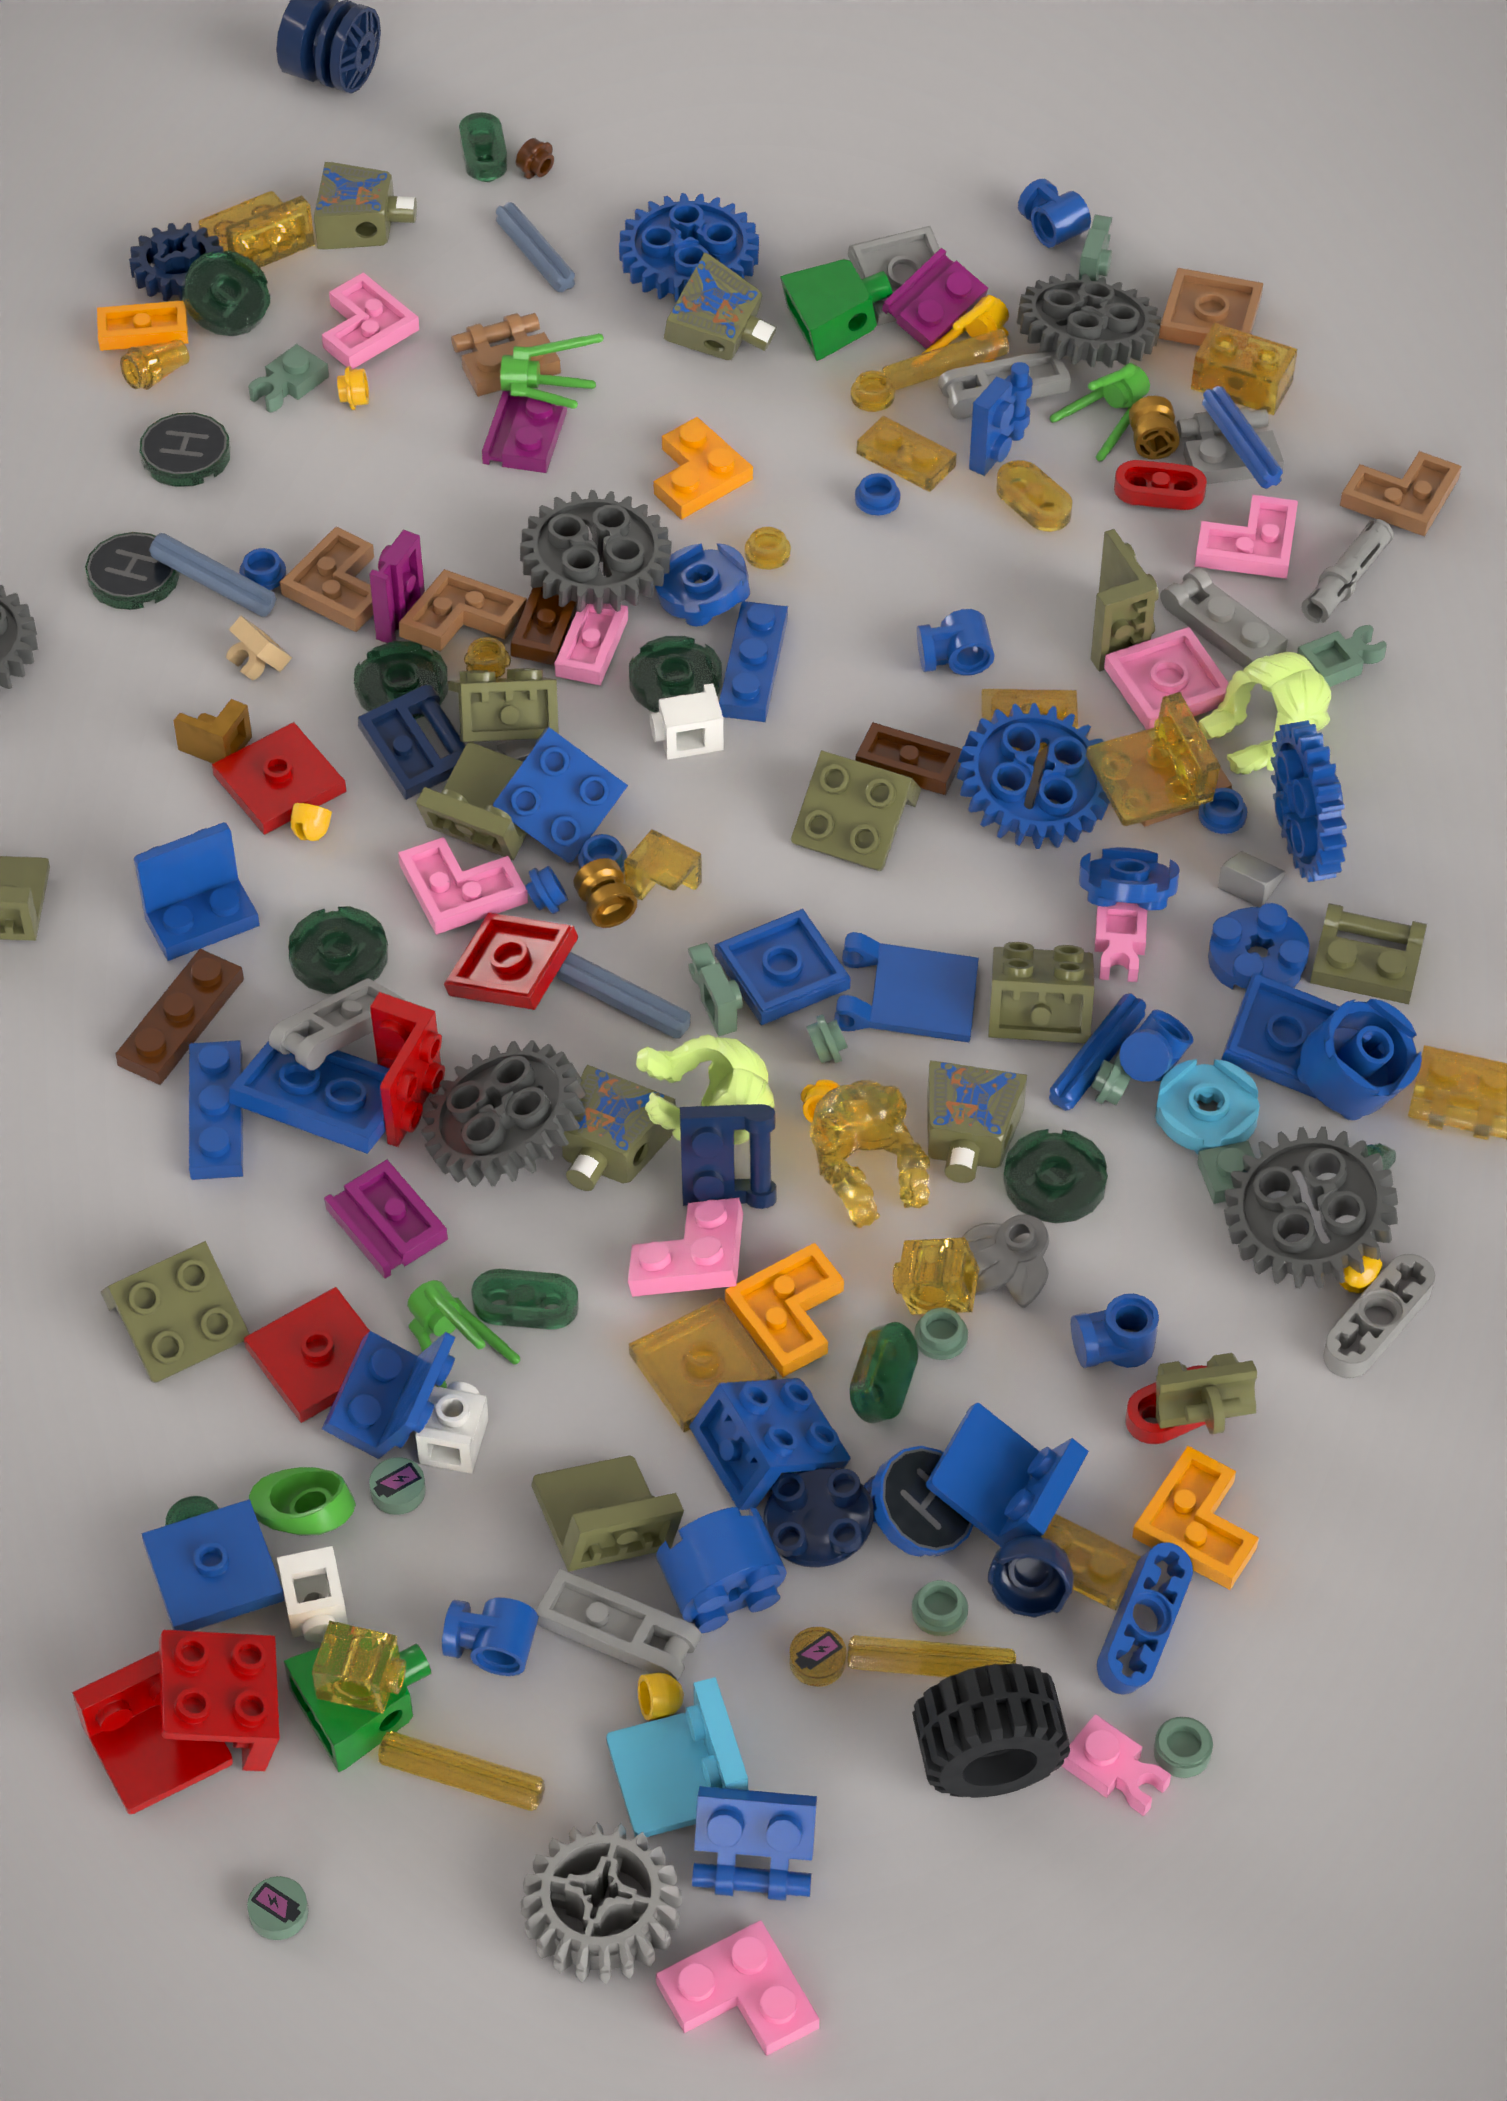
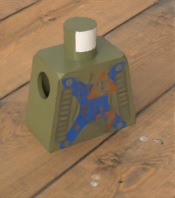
M325 162L314 212L317 249L383 246L388 243L391 222H416V197L394 196L392 175L388 171Z
M704 252L667 318L664 339L721 359L732 360L742 341L766 351L777 327L756 317L762 299L760 290L717 259Z
M930 1060L927 1090L928 1156L932 1159L946 1161L944 1172L950 1180L958 1183H968L975 1179L977 1166L997 1168L1002 1165L1024 1111L1027 1084L1026 1074Z
M587 1064L581 1076V1085L586 1092V1096L580 1099L585 1107V1112L574 1116L580 1127L577 1130L564 1131L563 1134L569 1144L562 1146V1157L567 1162L572 1163L566 1172V1178L573 1186L583 1191L593 1190L601 1175L622 1184L631 1182L671 1138L674 1129L667 1130L661 1125L654 1124L645 1110V1105L649 1102V1095L652 1092L676 1106L675 1099Z

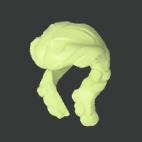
M1283 652L1264 656L1254 660L1243 670L1236 671L1232 676V680L1227 685L1224 701L1210 715L1199 720L1197 730L1204 740H1210L1214 737L1221 738L1226 733L1232 732L1235 726L1241 725L1247 718L1246 708L1250 702V691L1256 684H1261L1263 690L1272 693L1278 711L1273 739L1248 746L1233 754H1227V760L1230 762V770L1232 772L1243 775L1250 774L1253 770L1258 771L1265 766L1267 770L1273 771L1274 768L1270 761L1271 757H1275L1272 742H1277L1275 732L1280 731V725L1309 720L1310 724L1316 725L1317 731L1328 725L1330 717L1327 709L1331 701L1330 686L1303 655L1295 652Z
M707 1034L696 1039L692 1038L672 1051H656L647 1046L637 1053L636 1066L640 1071L647 1072L652 1078H657L660 1081L665 1079L670 1083L681 1081L682 1076L688 1071L695 1069L699 1063L711 1060L712 1062L708 1067L710 1082L700 1106L765 1104L774 1108L773 1093L768 1085L769 1073L765 1062L750 1047L737 1039L714 1037ZM652 1092L649 1095V1102L645 1105V1110L650 1120L667 1130L674 1129L672 1131L673 1136L681 1141L680 1108ZM745 1129L734 1130V1144H742L749 1140L748 1131Z

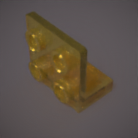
M269 191L198 221L199 229L207 228L208 237L218 236L219 245L223 246L225 260L233 261L247 268L250 272L315 245L311 207L302 195L283 203L273 191Z
M1181 692L1162 697L1159 717L1154 722V728L1088 746L1086 751V757L1123 826L1133 825L1213 802L1221 766Z

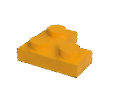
M698 417L662 436V450L677 462L680 467L653 481L654 495L681 520L753 480V466Z
M814 1242L738 1282L737 1286L725 1289V1302L783 1378L828 1354L827 1339L807 1315L806 1311L844 1291V1279Z
M1190 1446L1186 1447L1134 1525L1132 1538L1151 1548L1165 1542L1178 1545L1190 1557L1193 1571L1231 1590L1253 1556L1259 1537L1214 1514L1232 1487L1236 1471Z

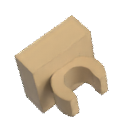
M240 616L229 629L241 642L234 644L228 650L226 658L239 667L249 657L247 664L243 666L240 672L251 680L261 676L265 669V662L281 672L292 659L269 635L243 616Z

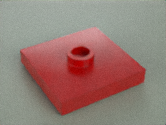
M295 722L212 764L215 778L264 835L291 821V814L295 803L320 806L347 792L343 777Z
M488 912L444 982V986L449 996L535 1010L579 937L573 925Z
M334 1287L244 1337L247 1351L302 1423L333 1405L361 1341L370 1330L338 1288Z

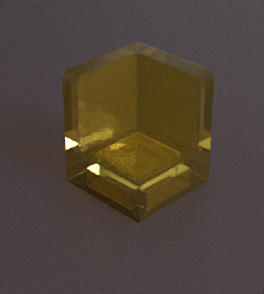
M653 829L649 831L624 861L625 884L631 888L635 897L641 901L656 883L672 891L676 890L681 884L696 890L702 883L701 853Z

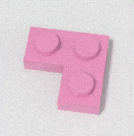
M364 272L329 292L330 305L348 320L322 334L323 348L345 367L351 366L354 369L419 331L418 316Z
M1252 495L1248 527L1201 521L1195 567L1287 579L1298 500Z
M444 837L398 852L399 865L436 935L483 919L487 916L488 912L498 914L528 903L526 887L509 856L462 871Z
M731 1198L688 1203L684 1239L632 1245L628 1284L632 1297L737 1286L743 1210L740 1199Z
M761 1920L656 1973V1984L684 2033L738 2006L766 2056L819 2029L818 2015Z

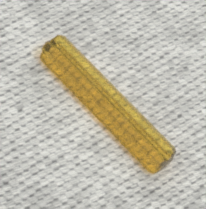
M997 329L901 360L882 368L883 382L888 391L891 392L939 377L951 369L976 365L1004 356L1009 352V341L1005 332L1002 329Z
M854 1635L850 1638L848 1644L847 1662L848 1667L856 1670L949 1677L965 1670L986 1665L1016 1664V1653L1011 1648Z
M394 1731L387 1732L379 1746L378 1756L379 1762L382 1765L529 1811L537 1810L544 1795L545 1784L541 1777Z

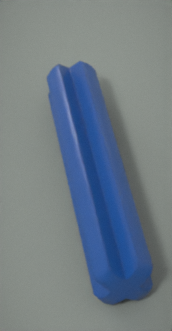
M1221 386L1207 389L1203 393L1202 405L1258 484L1265 489L1272 485L1277 486L1282 481L1281 475L1283 474L1282 468L1226 390Z
M1132 993L1121 997L1050 1087L1051 1094L1049 1095V1100L1053 1105H1057L1067 1111L1077 1104L1091 1086L1103 1061L1109 1062L1122 1043L1145 1017L1146 1003L1143 999L1136 998Z

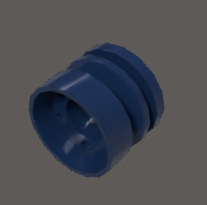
M290 0L282 16L277 36V61L282 72L312 82L319 79L322 85L331 88L335 87L338 90L351 94L360 90L374 67L379 50L381 27L380 18L376 10L362 4L357 5L349 0H342L340 2L338 0Z

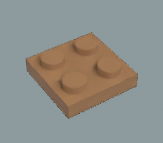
M1177 268L1161 321L1159 339L1246 354L1262 297L1263 283Z

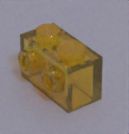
M1214 323L1195 355L1191 389L1204 393L1207 389L1221 386L1226 390L1234 403L1255 410L1266 409L1268 414L1275 415L1293 382L1298 349Z

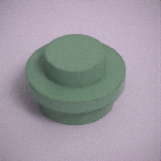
M821 1014L816 1017L818 1022L808 1025L806 1028L821 1063L823 1064L834 1059L836 1064L842 1061L839 1051L848 1048L837 1020L827 1023L824 1015Z
M1119 1055L1113 1064L1106 1060L1103 1061L1091 1084V1088L1099 1091L1095 1101L1103 1104L1106 1100L1116 1106L1131 1079L1121 1066Z
M935 1308L928 1311L917 1322L914 1340L917 1348L925 1356L936 1360H948L958 1356L965 1349L968 1342V1329L965 1322L955 1311L948 1308Z
M932 1581L922 1587L913 1598V1620L922 1631L930 1635H951L960 1630L967 1620V1599L957 1586L948 1581Z

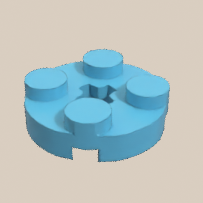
M1197 1059L1188 1060L1173 1067L1163 1077L1159 1087L1155 1119L1169 1138L1187 1149L1194 1150L1198 1155L1201 1150L1244 1142L1251 1137L1258 1121L1260 1108L1258 1101L1259 1092L1254 1080L1243 1069L1230 1062L1214 1059L1213 1065H1197ZM1200 1100L1208 1104L1214 1100L1218 1103L1217 1110L1211 1112L1204 1111L1199 1108L1197 1101Z

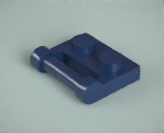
M432 685L421 686L358 717L359 729L405 800L421 793L424 787L431 788L448 780L466 746L464 742H461L460 735L439 705L440 696ZM413 714L424 715L449 755L443 758L439 757L412 716Z
M765 1104L680 1107L683 1206H688V1203L731 1198H739L741 1204L747 1203L750 1207L756 1209L769 1208L776 1203L777 1186L771 1180L770 1134L776 1126L774 1108ZM745 1129L749 1132L750 1179H735L734 1130Z

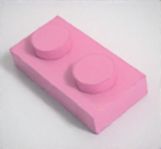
M610 603L604 604L601 614H597L593 604H587L582 612H576L554 663L555 676L601 686L628 621V606L621 605V610L617 612Z

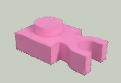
M1117 902L1113 906H1097L1094 952H1103L1099 971V979L1109 980L1110 968L1115 965L1124 966L1128 970V982H1137L1138 955H1145L1147 910L1140 908L1137 903Z
M1096 1714L1069 1745V1756L1064 1759V1764L1062 1765L1063 1768L1106 1798L1116 1787L1123 1792L1131 1808L1142 1816H1145L1150 1810L1152 1797L1142 1792L1138 1787L1142 1784H1151L1163 1793L1168 1788L1171 1774L1160 1766L1139 1762L1142 1746Z

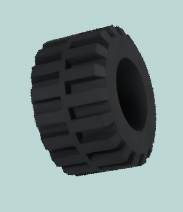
M1010 1663L986 1665L965 1670L941 1680L939 1684L930 1687L923 1693L924 1696L917 1699L914 1704L915 1710L912 1712L927 1780L930 1785L935 1787V1790L941 1793H950V1796L979 1798L1018 1791L1051 1775V1772L1059 1769L1064 1764V1759L1070 1753V1743L1055 1684L1048 1673L1041 1672L1040 1668Z

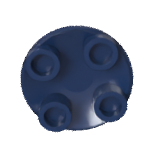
M820 1468L812 1471L782 1474L773 1484V1493L770 1495L764 1510L763 1522L778 1554L787 1561L804 1567H826L849 1558L865 1543L874 1521V1510L869 1493L860 1483L858 1475L854 1471L844 1468L839 1470Z

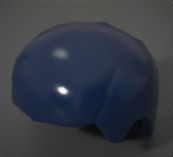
M1026 1535L1015 1537L1006 1542L996 1552L990 1564L987 1579L997 1601L1013 1614L1036 1618L1052 1612L1059 1613L1073 1591L1074 1572L1067 1553L1051 1539Z

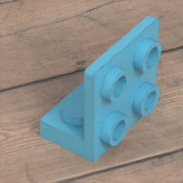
M716 1677L693 1683L694 1705L686 1707L685 1713L612 1731L607 1734V1746L635 1837L641 1832L646 1837L695 1825L699 1786L748 1790V1776Z

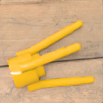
M992 295L982 297L972 310L953 324V329L913 360L911 367L913 369L919 368L965 331L978 341L991 339L992 342L983 363L995 361L1001 343L1009 335L1008 331L1003 327L1009 319L1006 305Z

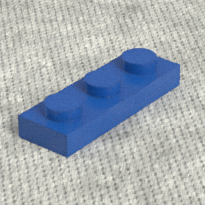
M747 601L741 602L719 700L723 717L766 722L788 620V606Z
M240 1040L189 1044V1172L191 1180L243 1177V1108L229 1103V1087L243 1072Z

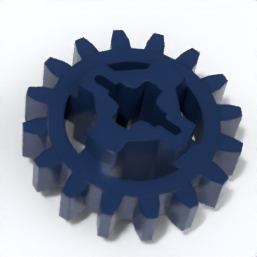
M169 223L168 230L163 232L154 227L152 228L153 236L151 238L140 235L138 237L139 246H132L130 249L131 258L129 263L132 278H135L138 289L146 287L147 296L149 297L162 293L163 301L168 302L172 295H179L181 301L185 300L184 284L190 271L202 262L214 259L225 260L223 246L219 245L217 235L208 237V231L205 227L200 228L196 232L192 231L191 223H186L183 229H176L174 223Z

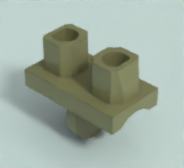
M1233 1353L1213 1355L1207 1361V1368L1187 1370L1186 1365L1181 1364L1179 1361L1160 1364L1158 1366V1375H1156V1419L1160 1429L1205 1422L1210 1434L1223 1433L1225 1430V1418L1255 1414L1257 1369L1253 1360L1239 1362Z

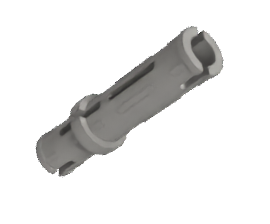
M1373 519L1370 520L1357 539L1353 541L1339 558V561L1334 566L1326 568L1319 576V584L1302 602L1301 606L1302 612L1310 621L1314 623L1322 621L1324 623L1340 602L1347 601L1355 592V584L1376 560L1380 552L1393 540L1394 533L1388 523L1381 519H1376L1375 522Z

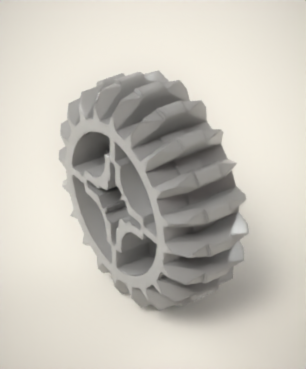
M596 1822L592 1827V1836L583 1837L581 1832L573 1826L569 1832L570 1844L568 1845L552 1837L548 1845L550 1857L536 1854L533 1860V1871L535 1874H528L524 1878L523 1888L527 1896H524L521 1900V1913L525 1918H528L525 1922L526 1935L530 1940L538 1939L536 1949L541 1959L555 1955L554 1968L558 1970L559 1974L572 1964H575L576 1977L581 1982L588 1977L590 1969L599 1970V1977L605 1984L611 1979V1969L620 1968L622 1974L630 1979L634 1974L633 1961L635 1960L651 1968L652 1963L655 1962V1951L653 1948L667 1950L671 1944V1936L668 1931L677 1930L680 1923V1913L676 1908H679L682 1904L681 1890L674 1886L677 1883L676 1869L673 1865H664L666 1862L665 1852L661 1846L647 1850L648 1838L643 1832L630 1841L626 1840V1828L621 1823L614 1830L613 1835H604L602 1826ZM593 1870L591 1873L579 1875L583 1872ZM623 1872L638 1881L645 1889L649 1898L637 1895L636 1889L623 1885L619 1880V1873ZM609 1886V1898H605L602 1906L598 1907L596 1917L594 1918L593 1907H597L600 1900L604 1899L607 1887ZM553 1907L566 1909L567 1916L579 1919L583 1923V1934L574 1931L564 1924L557 1916ZM618 1929H627L618 1934L608 1936L612 1931Z

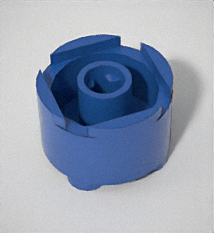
M1354 999L1345 1002L1307 1036L1302 1046L1301 1063L1297 1068V1076L1300 1082L1309 1088L1325 1106L1340 1113L1348 1120L1355 1121L1378 1111L1416 1078L1421 1067V1051L1419 1053L1416 1052L1413 1038L1417 1034L1412 1024L1397 1008L1382 1000L1370 999L1367 1002H1354L1356 1000Z
M738 1507L725 1508L702 1516L678 1530L682 1541L670 1549L665 1541L657 1550V1562L683 1619L689 1623H694L701 1633H708L722 1627L729 1620L727 1615L747 1606L750 1612H760L773 1606L780 1600L777 1588L783 1583L787 1572L763 1519L756 1508L749 1507L748 1516H741Z

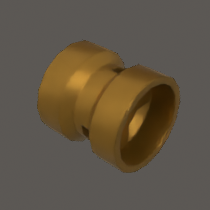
M1157 395L1147 396L1136 401L1129 410V420L1134 432L1133 440L1137 453L1143 458L1150 460L1168 457L1176 451L1180 441L1178 429L1174 423L1175 414L1171 402L1165 397Z
M609 858L596 859L584 865L576 873L573 879L574 887L579 897L584 902H587L586 911L596 926L611 928L622 924L634 914L637 908V899L631 888L623 884L624 875L615 860Z

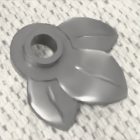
M1024 1214L1011 1217L1003 1224L983 1223L968 1230L956 1245L957 1250L961 1254L970 1258L963 1271L965 1294L968 1297H973L1006 1285L1013 1299L1022 1308L1032 1303L1040 1294L1049 1275L1047 1265L1043 1259L1049 1245V1234L1044 1223L1037 1217ZM1029 1233V1237L1024 1242H1013L1019 1235Z

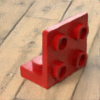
M379 992L370 1006L377 1064L390 1068L380 1085L387 1143L399 1147L406 1133H412L416 1130L421 1120L423 1104L429 1094H436L441 1087L440 1082L445 1076V1066L441 1064L440 1059L442 1036L437 1031L436 1013L434 1010Z
M163 1630L159 1638L161 1736L164 1739L233 1742L234 1748H241L242 1771H266L280 1739L275 1636Z
M159 1651L72 1692L81 1725L128 1814H135L233 1764L232 1754L225 1742L164 1739L161 1736Z

